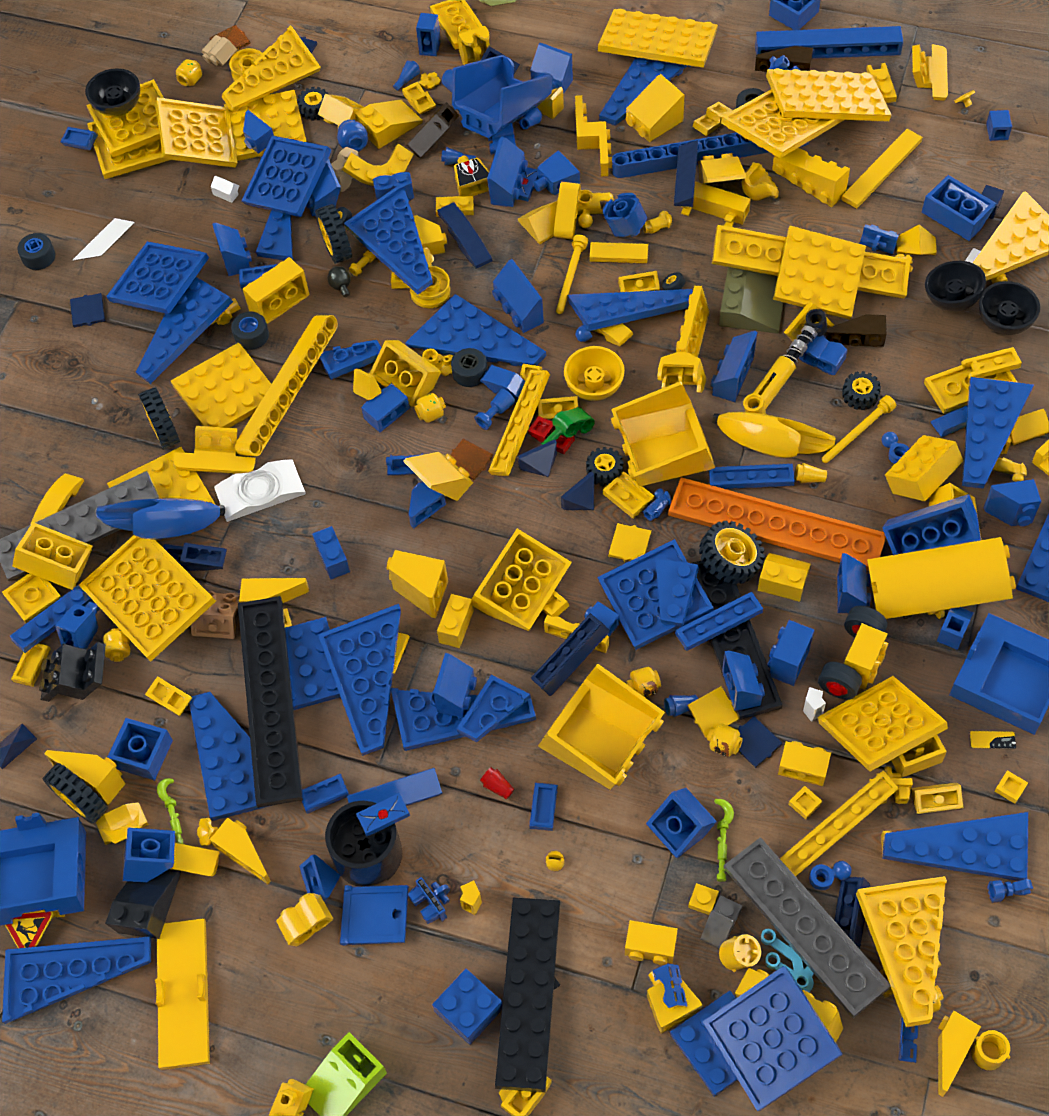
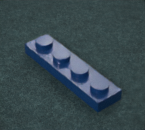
M793 464L715 467L708 470L709 485L723 489L794 486L795 483Z
M77 585L73 590L11 634L10 638L26 653L56 630L55 625L74 604L85 607L88 602L94 601Z
M750 592L682 626L675 631V634L685 650L688 651L763 613V607L754 594Z

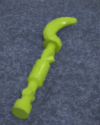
M170 778L163 779L158 783L157 794L165 802V807L168 808L171 817L170 825L172 831H175L176 843L183 844L182 830L177 818L179 814L175 813L174 809L176 801L173 798L171 799L166 792L167 786L172 784L174 780Z
M715 799L714 802L720 805L725 813L724 818L717 824V829L720 830V836L717 838L720 842L718 844L717 856L719 860L717 881L725 882L724 865L727 860L726 830L729 829L728 824L734 818V810L732 805L726 800Z

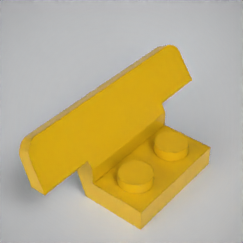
M920 44L912 46L913 75L917 88H932L933 100H946L948 96L947 49L943 46L932 44V57H926L925 51H921Z
M196 426L194 453L174 452L173 465L177 470L239 474L254 471L256 457L236 456L237 428Z

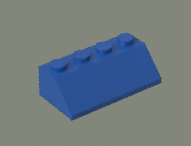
M969 494L888 519L882 527L893 555L981 540L977 512Z

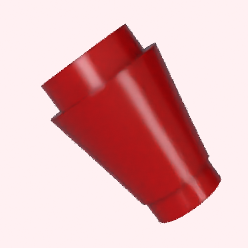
M492 767L480 779L484 788L506 800L515 790L501 772Z

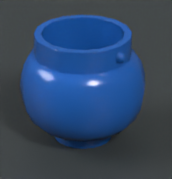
M345 120L338 127V143L343 149L348 147L359 152L367 145V129L363 124L355 120Z

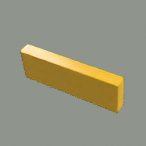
M591 242L590 262L647 263L648 244Z

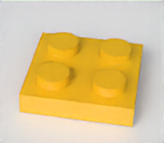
M30 573L2 591L4 597L25 623H28L61 598L60 594L48 580Z

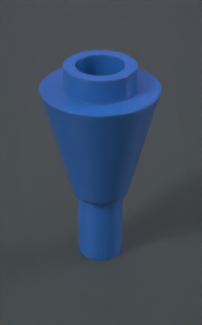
M406 61L398 81L393 85L395 90L399 91L405 83L420 74V67L415 61Z
M446 147V151L442 150L441 162H445L444 166L458 164V158L465 154ZM465 155L469 160L476 158L474 155Z

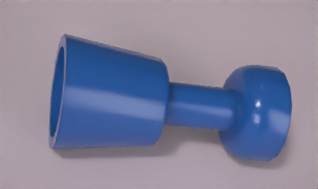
M501 389L491 401V408L486 413L479 412L474 417L477 424L487 430L492 425L491 418L496 413L502 414L516 403L514 397L507 390Z

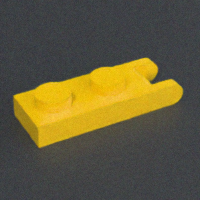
M881 63V69L875 70L872 69L871 65H867V73L873 75L885 102H896L897 95L886 63Z
M1014 347L965 359L961 364L964 368L972 367L974 372L968 374L970 380L971 377L983 378L1020 368L1022 362Z

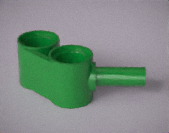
M581 407L561 411L555 415L552 421L555 430L541 444L543 445L554 439L557 440L561 435L570 438L578 430L581 433H587L594 427L595 420Z

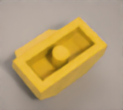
M139 802L122 805L105 813L96 822L105 845L111 842L116 844L125 840L128 828H143L149 825Z
M548 1077L546 1082V1092L552 1083V1080ZM501 1089L499 1092L502 1100L501 1107L511 1116H529L545 1093Z

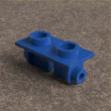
M390 455V457H386L387 475L415 474L403 461L406 458L419 455Z

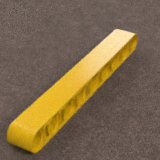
M316 315L312 318L235 443L237 454L242 456H259L335 333L338 323L333 315Z

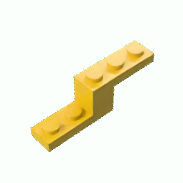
M582 95L575 96L577 150L599 149L601 177L608 176V168H612V157H608V154H611V143H607V140H610V129H606V121L587 122V116L583 117V114H587L586 103H583Z

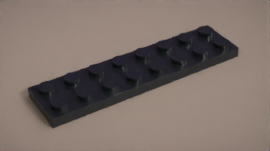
M706 561L691 563L697 564L699 567L696 578L714 610L741 597L737 584H732V580L729 583L724 582V577L721 580L716 578L717 573L712 575L709 572L711 568L704 566ZM750 619L710 639L721 673L725 651L748 655L752 664L755 663L757 666L758 676L756 678L758 683H762L765 696L762 697L760 706L736 711L739 720L782 709L781 699Z
M513 897L495 1089L546 1093L560 900Z

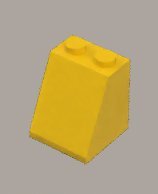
M660 74L626 108V122L641 137L651 142L683 122L685 94Z
M395 550L393 556L389 557L387 562V570L390 573L389 580L392 582L393 589L430 617L436 618L448 584L445 561Z

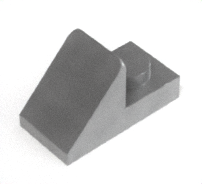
M720 895L714 910L710 912L700 940L720 949L721 944L728 939L742 909V905Z

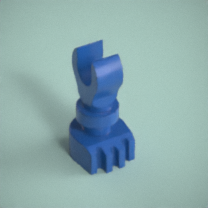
M1029 879L1013 882L1012 884L1011 882H1004L1003 884L1001 880L990 881L987 889L989 890L988 894L990 895L991 902L995 903L1001 902L1005 895L1008 897L1013 896V894H1030V889H1033V886Z

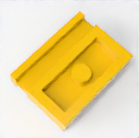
M624 471L620 477L615 478L603 489V495L633 519L650 502L654 501V495L643 486L639 487L637 481H632L630 476Z

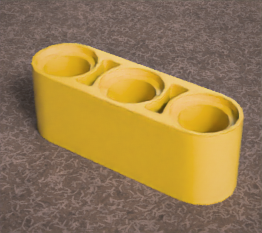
M560 183L554 226L555 238L573 240L575 236L581 184Z

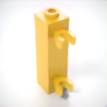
M695 181L693 207L681 206L683 208L681 214L689 216L691 209L723 218L726 221L724 226L733 227L734 222L743 225L750 211L751 198Z

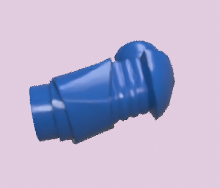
M659 488L654 492L653 495L656 500L643 511L644 516L649 521L658 518L667 505H671V496L668 491L664 492L663 489Z

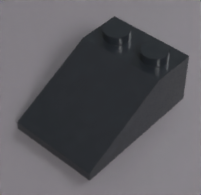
M168 869L148 882L127 881L113 900L105 924L119 934L160 939L181 871Z

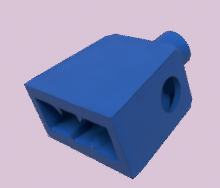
M558 150L538 166V179L533 182L537 192L546 188L552 195L559 194L561 182L580 184V171Z
M88 602L85 607L74 604L58 621L55 627L61 645L66 644L85 650L88 648L99 627L95 616L99 611L97 604Z

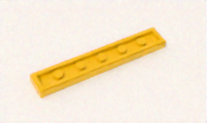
M906 129L842 195L841 200L857 209L922 142L923 137Z
M530 370L488 470L491 475L509 476L549 379L550 373L547 370Z
M884 771L880 772L779 859L796 877L899 789L898 786Z

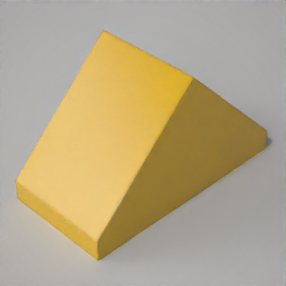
M562 87L552 90V94L536 107L542 114L554 119L563 110Z

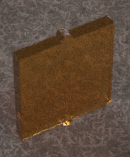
M236 25L216 34L221 38H227L237 50L251 44L250 40L245 36V32L241 31Z
M462 439L458 446L452 449L451 456L457 461L455 465L458 468L463 467L470 474L468 478L475 481L481 471L486 469L485 466L491 460L493 454Z

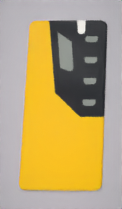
M970 731L972 748H1016L1014 732Z

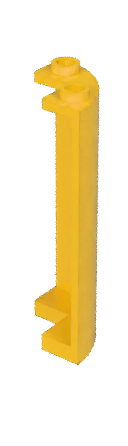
M998 537L867 559L876 611L881 613L886 619L1013 599L1012 589H1016L1014 576L1009 575L1007 558H1010L1008 545L1003 546L1002 538Z

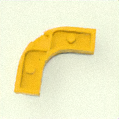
M397 144L388 162L379 166L369 164L351 152L341 170L361 183L374 186L373 179L382 175L392 176L399 172H405L414 154L400 144Z

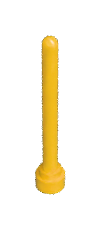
M575 235L572 241L574 251L557 304V314L564 312L580 254L587 248L588 238L583 235Z
M888 395L880 399L877 405L878 408L822 457V462L828 463L882 414L891 413L897 407L894 399Z

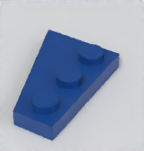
M271 210L256 250L257 257L286 260L290 257L293 260L291 215Z
M377 340L354 343L351 347L342 349L340 346L333 347V350L322 352L319 360L329 378L334 379L356 368L358 369L375 362L382 347Z
M656 558L660 620L662 624L684 626L699 569L697 564Z
M491 675L457 727V732L478 742L529 700L530 694Z

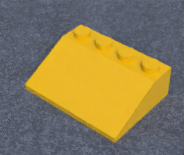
M517 528L473 595V607L488 616L529 631L572 562Z

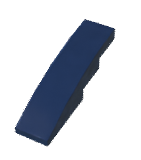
M454 202L437 210L439 217L447 225L448 232L457 241L458 248L475 269L493 261L482 240Z
M184 543V546L163 545V548L186 571L223 569L227 552L225 548Z

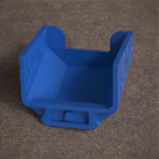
M504 55L454 67L452 105L455 110L458 109L464 128L491 138L536 108L552 94L553 75L543 72L538 75V78L523 82L515 79L514 63Z

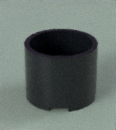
M354 801L342 806L330 818L325 831L326 846L337 872L346 882L357 887H367L381 883L384 880H389L398 870L402 860V845L395 823L366 836L356 813L377 804L371 801Z

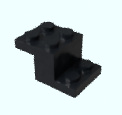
M97 642L88 650L62 644L57 650H54L42 663L43 679L39 685V691H41L40 700L49 702L57 694L83 700L102 684L106 644Z

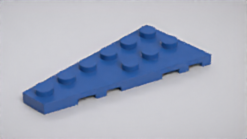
M636 57L599 114V120L616 126L626 118V108L658 75L662 74L670 81L676 75L682 74L687 66H690Z
M693 290L568 295V302L586 329L591 331L686 309L689 307V295L692 294Z
M976 377L970 378L962 486L984 489L1034 384Z
M139 937L6 949L2 1023L7 1024L151 963V938Z

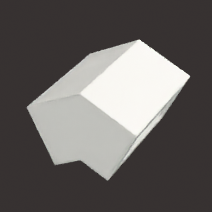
M214 176L211 185L213 195L231 203L238 196L239 185Z
M809 687L803 712L812 722L823 714L826 702L822 699L823 691Z

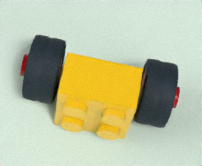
M854 606L851 608L844 622V628L855 639L844 664L828 662L823 667L818 678V684L825 692L840 699L850 700L857 695L859 688L865 690L868 683L873 684L879 665L881 666L889 643L885 642L887 637L885 630L888 623L881 613L866 606Z

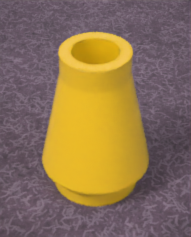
M802 463V465L797 464L794 475L795 481H799V483H825L827 470H822L806 463Z

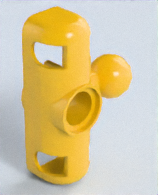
M581 190L577 214L580 215L578 218L579 226L589 228L593 223L590 214H603L600 201H609L611 199L614 201L613 194L610 192L592 193L589 190Z

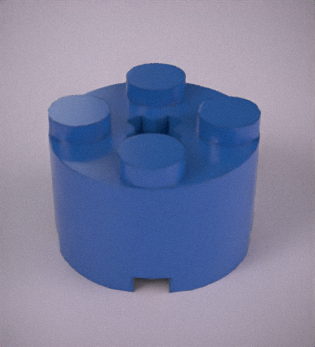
M622 193L617 195L618 199L614 201L612 199L609 200L603 208V215L615 237L629 235L633 237L638 235L647 220V215L634 193Z

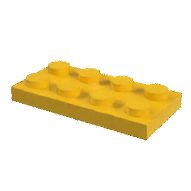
M961 365L925 378L924 384L943 414L968 405L970 381L968 374L974 372L971 366L964 368ZM1010 370L983 377L984 379L1017 382Z

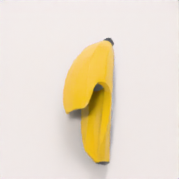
M750 412L715 413L713 415L712 423L717 424L721 431L730 439L753 451L776 458H790L797 456V454L820 453L833 448L836 443L835 436L790 419Z

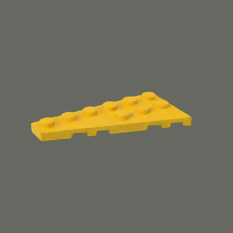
M290 25L286 32L280 35L277 41L272 46H269L253 62V65L249 69L247 68L243 75L223 92L222 98L230 110L234 111L319 72L321 66Z

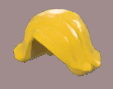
M753 162L745 172L746 178L742 179L743 192L754 201L770 196L777 198L779 193L778 187L772 181L765 168L762 167V164Z

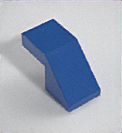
M494 365L488 367L480 380L494 393L499 392L501 389L507 390L512 394L516 402L525 384V380L517 373Z

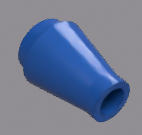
M534 108L525 114L520 120V126L523 129H528L539 124L542 119L541 111L538 108Z
M669 695V698L664 699L665 712L668 716L673 717L688 712L690 709L687 705L697 700L698 697L696 695Z

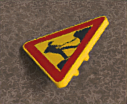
M52 911L23 913L21 917L13 918L12 924L5 926L18 948L37 947L54 913Z

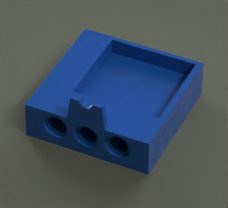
M988 613L949 696L1035 735L1049 706V639Z
M39 812L32 813L30 817L16 816L17 828L0 830V926L12 924L13 918L21 917L23 913L58 910L60 915L84 911L86 831L80 818L46 822Z

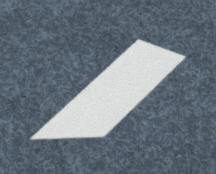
M114 218L73 260L101 256L135 222Z

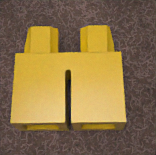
M289 1079L288 1083L283 1082L269 1116H303L304 1112L302 1111L306 1110L314 1089L294 1079Z

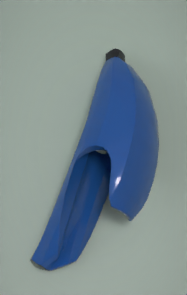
M179 498L131 500L98 506L96 509L97 518L106 525L133 531L135 536L151 540L168 539L194 533L209 526L219 516H224L225 514L224 505L217 506L207 501Z

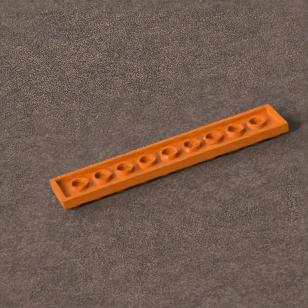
M682 477L679 480L668 511V516L712 527L717 522L728 521L730 523L734 521L736 526L739 523L744 525V530L748 527L751 530L749 532L751 535L755 533L757 535L755 540L840 563L842 553H846L865 564L867 571H869L867 559L879 558L881 556L886 538L884 532Z

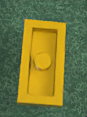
M473 196L436 197V217H439L438 209L453 202L464 215H474Z

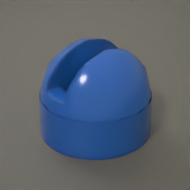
M584 324L576 330L575 335L580 342H585L592 338L591 332L586 329Z

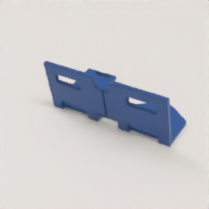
M666 964L654 969V980H660L664 984L665 993L663 1000L668 1008L676 1005L687 1007L685 992L680 986L682 979L679 965Z
M901 1016L898 1060L916 1063L917 1044H914L913 1040L917 1039L918 1025L915 1026L914 1033H912V1026L906 1027ZM910 1049H913V1058H910Z

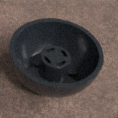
M119 68L108 69L90 79L86 85L85 94L91 106L98 112L108 116H121L131 111L137 104L140 97V83L137 76L131 71Z
M950 261L940 264L932 269L925 279V290L931 302L938 308L950 312L963 311L972 307L982 296L986 285V277L983 270L976 264L967 261Z
M1002 281L994 283L984 290L979 299V313L985 325L992 331L1002 335H1015L1024 332L1034 324L1040 313V302L1036 294L1027 286L1017 282Z

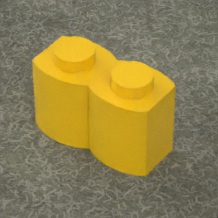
M307 893L299 899L295 907L284 909L276 922L288 945L297 947L312 937L315 932L327 926L333 920V917L321 895Z

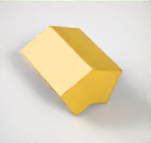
M473 880L460 886L462 892L460 903L463 910L475 915L482 904V900Z

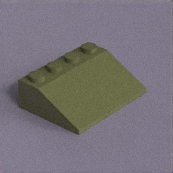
M728 267L719 326L778 334L783 302L773 300L778 276Z

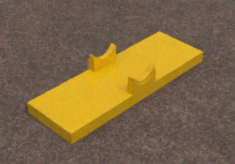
M205 919L165 923L160 939H157V979H155V1004L158 1006V1068L160 1070L210 1064Z

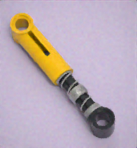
M813 309L807 313L806 323L801 330L802 333L791 343L787 349V354L779 356L754 392L745 397L743 401L745 412L766 414L767 407L796 369L794 363L798 362L799 356H803L808 349L807 345L813 342L812 339L826 333L828 328L824 311Z

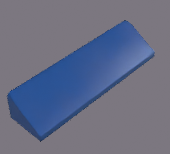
M431 768L347 796L348 803L354 801L379 803L400 793L407 806L443 793L435 768Z

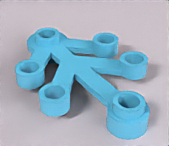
M772 929L763 930L761 933L762 943L770 945L791 960L793 970L780 962V957L775 952L767 954L765 958L766 966L776 971L782 966H786L796 982L799 978H803L806 981L805 985H799L801 990L810 992L814 984L812 978L814 973L808 966L805 969L803 968V962L799 955L790 945L788 946L779 940ZM771 934L773 939L766 940L764 935ZM774 957L777 963L771 964L768 959Z

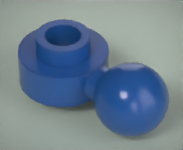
M894 432L883 434L882 444L886 448H890L888 458L895 464L909 450V447L898 443V436Z
M845 861L836 862L832 869L823 864L816 865L809 874V882L817 890H826L830 888L834 878L839 880L849 878L852 872L851 866ZM817 877H823L825 881L820 882Z

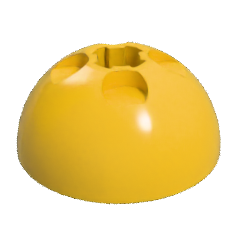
M589 346L577 350L567 359L564 366V377L568 387L575 395L588 401H600L610 397L619 389L625 370L621 358L615 352L600 346Z

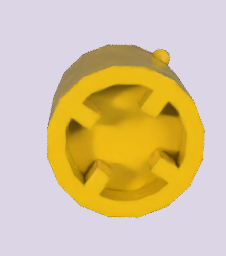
M748 934L734 936L721 944L719 957L727 969L736 972V970L757 964L761 957V948L753 936Z
M988 1030L976 1037V1042L971 1050L972 1058L980 1068L995 1070L1006 1059H1010V1043L1002 1033Z

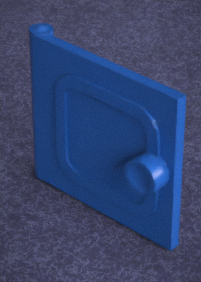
M344 886L340 945L405 943L409 886Z

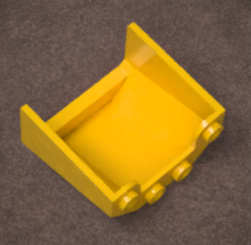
M681 381L611 409L614 416L611 418V422L615 430H620L625 442L622 444L624 453L630 457V461H627L629 465L628 473L632 481H637L639 487L715 468L701 424Z
M597 664L569 700L538 746L606 788L612 789L615 785L620 786L627 776L625 773L628 772L634 763L631 761V758L634 754L639 755L646 745L643 743L646 736L652 730L657 732L664 721L661 717L665 712L604 667Z

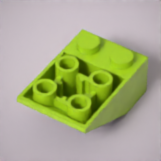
M348 1032L329 1052L305 1084L314 1089L308 1104L319 1116H347L387 1072L384 1066Z

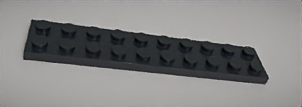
M281 596L238 603L256 806L260 808L302 801L303 791L283 601Z

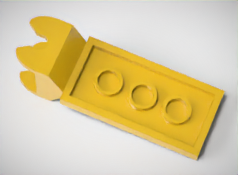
M446 0L431 5L430 12L438 14L439 26L454 49H459L463 65L480 61L488 46H490L489 31L486 26H482L465 0Z
M694 286L692 294L689 295V307L685 310V322L680 329L681 338L676 343V352L660 359L657 379L662 381V388L681 381L683 385H697V393H702L707 378L698 355L710 311L702 286Z

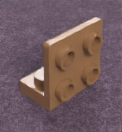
M207 591L216 602L191 624L192 636L234 639L236 636L235 615L238 611L240 595Z

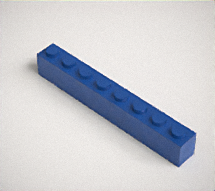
M901 26L756 32L755 51L757 55L792 46L813 48L812 59L901 55L903 36Z

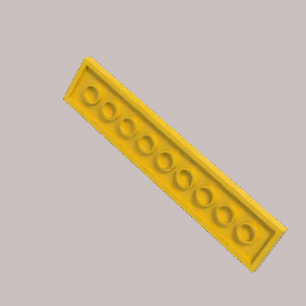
M718 225L715 234L712 264L778 276L786 237ZM865 252L857 290L904 299L907 296L910 260Z

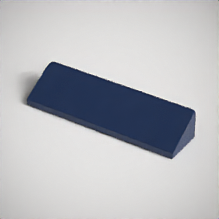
M698 140L679 146L674 206L693 207Z
M590 613L531 679L549 696H552L608 635L610 630Z
M849 877L841 880L834 921L860 949L865 917L856 893L858 889L869 888L870 883L864 877Z

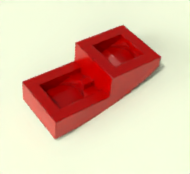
M538 416L528 429V433L542 443L555 430V426H553L552 421ZM561 435L556 440L557 452L565 454L575 441V437L567 438Z

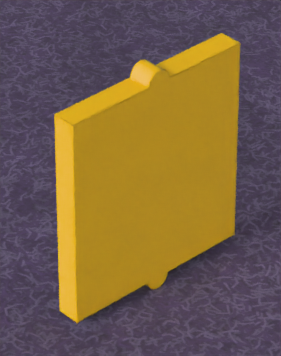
M617 523L608 556L627 562L646 554L651 530L637 528L636 525L628 526Z
M722 686L687 705L695 719L694 723L698 724L705 738H707L711 728L716 729L719 724L729 725L738 720L732 702L728 699Z

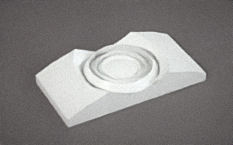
M293 460L268 462L258 470L234 474L214 487L220 505L225 506L224 516L227 522L306 494Z

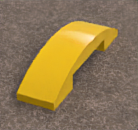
M66 473L58 478L39 504L31 524L63 510L70 496H76L84 479Z

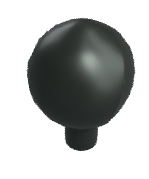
M334 266L328 272V283L333 289L340 290L343 297H347L350 295L347 288L351 280L350 273L344 267Z

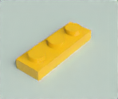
M547 615L544 621V630L551 635L567 639L580 624H572L561 617ZM606 636L597 645L595 650L606 653L609 647V636Z

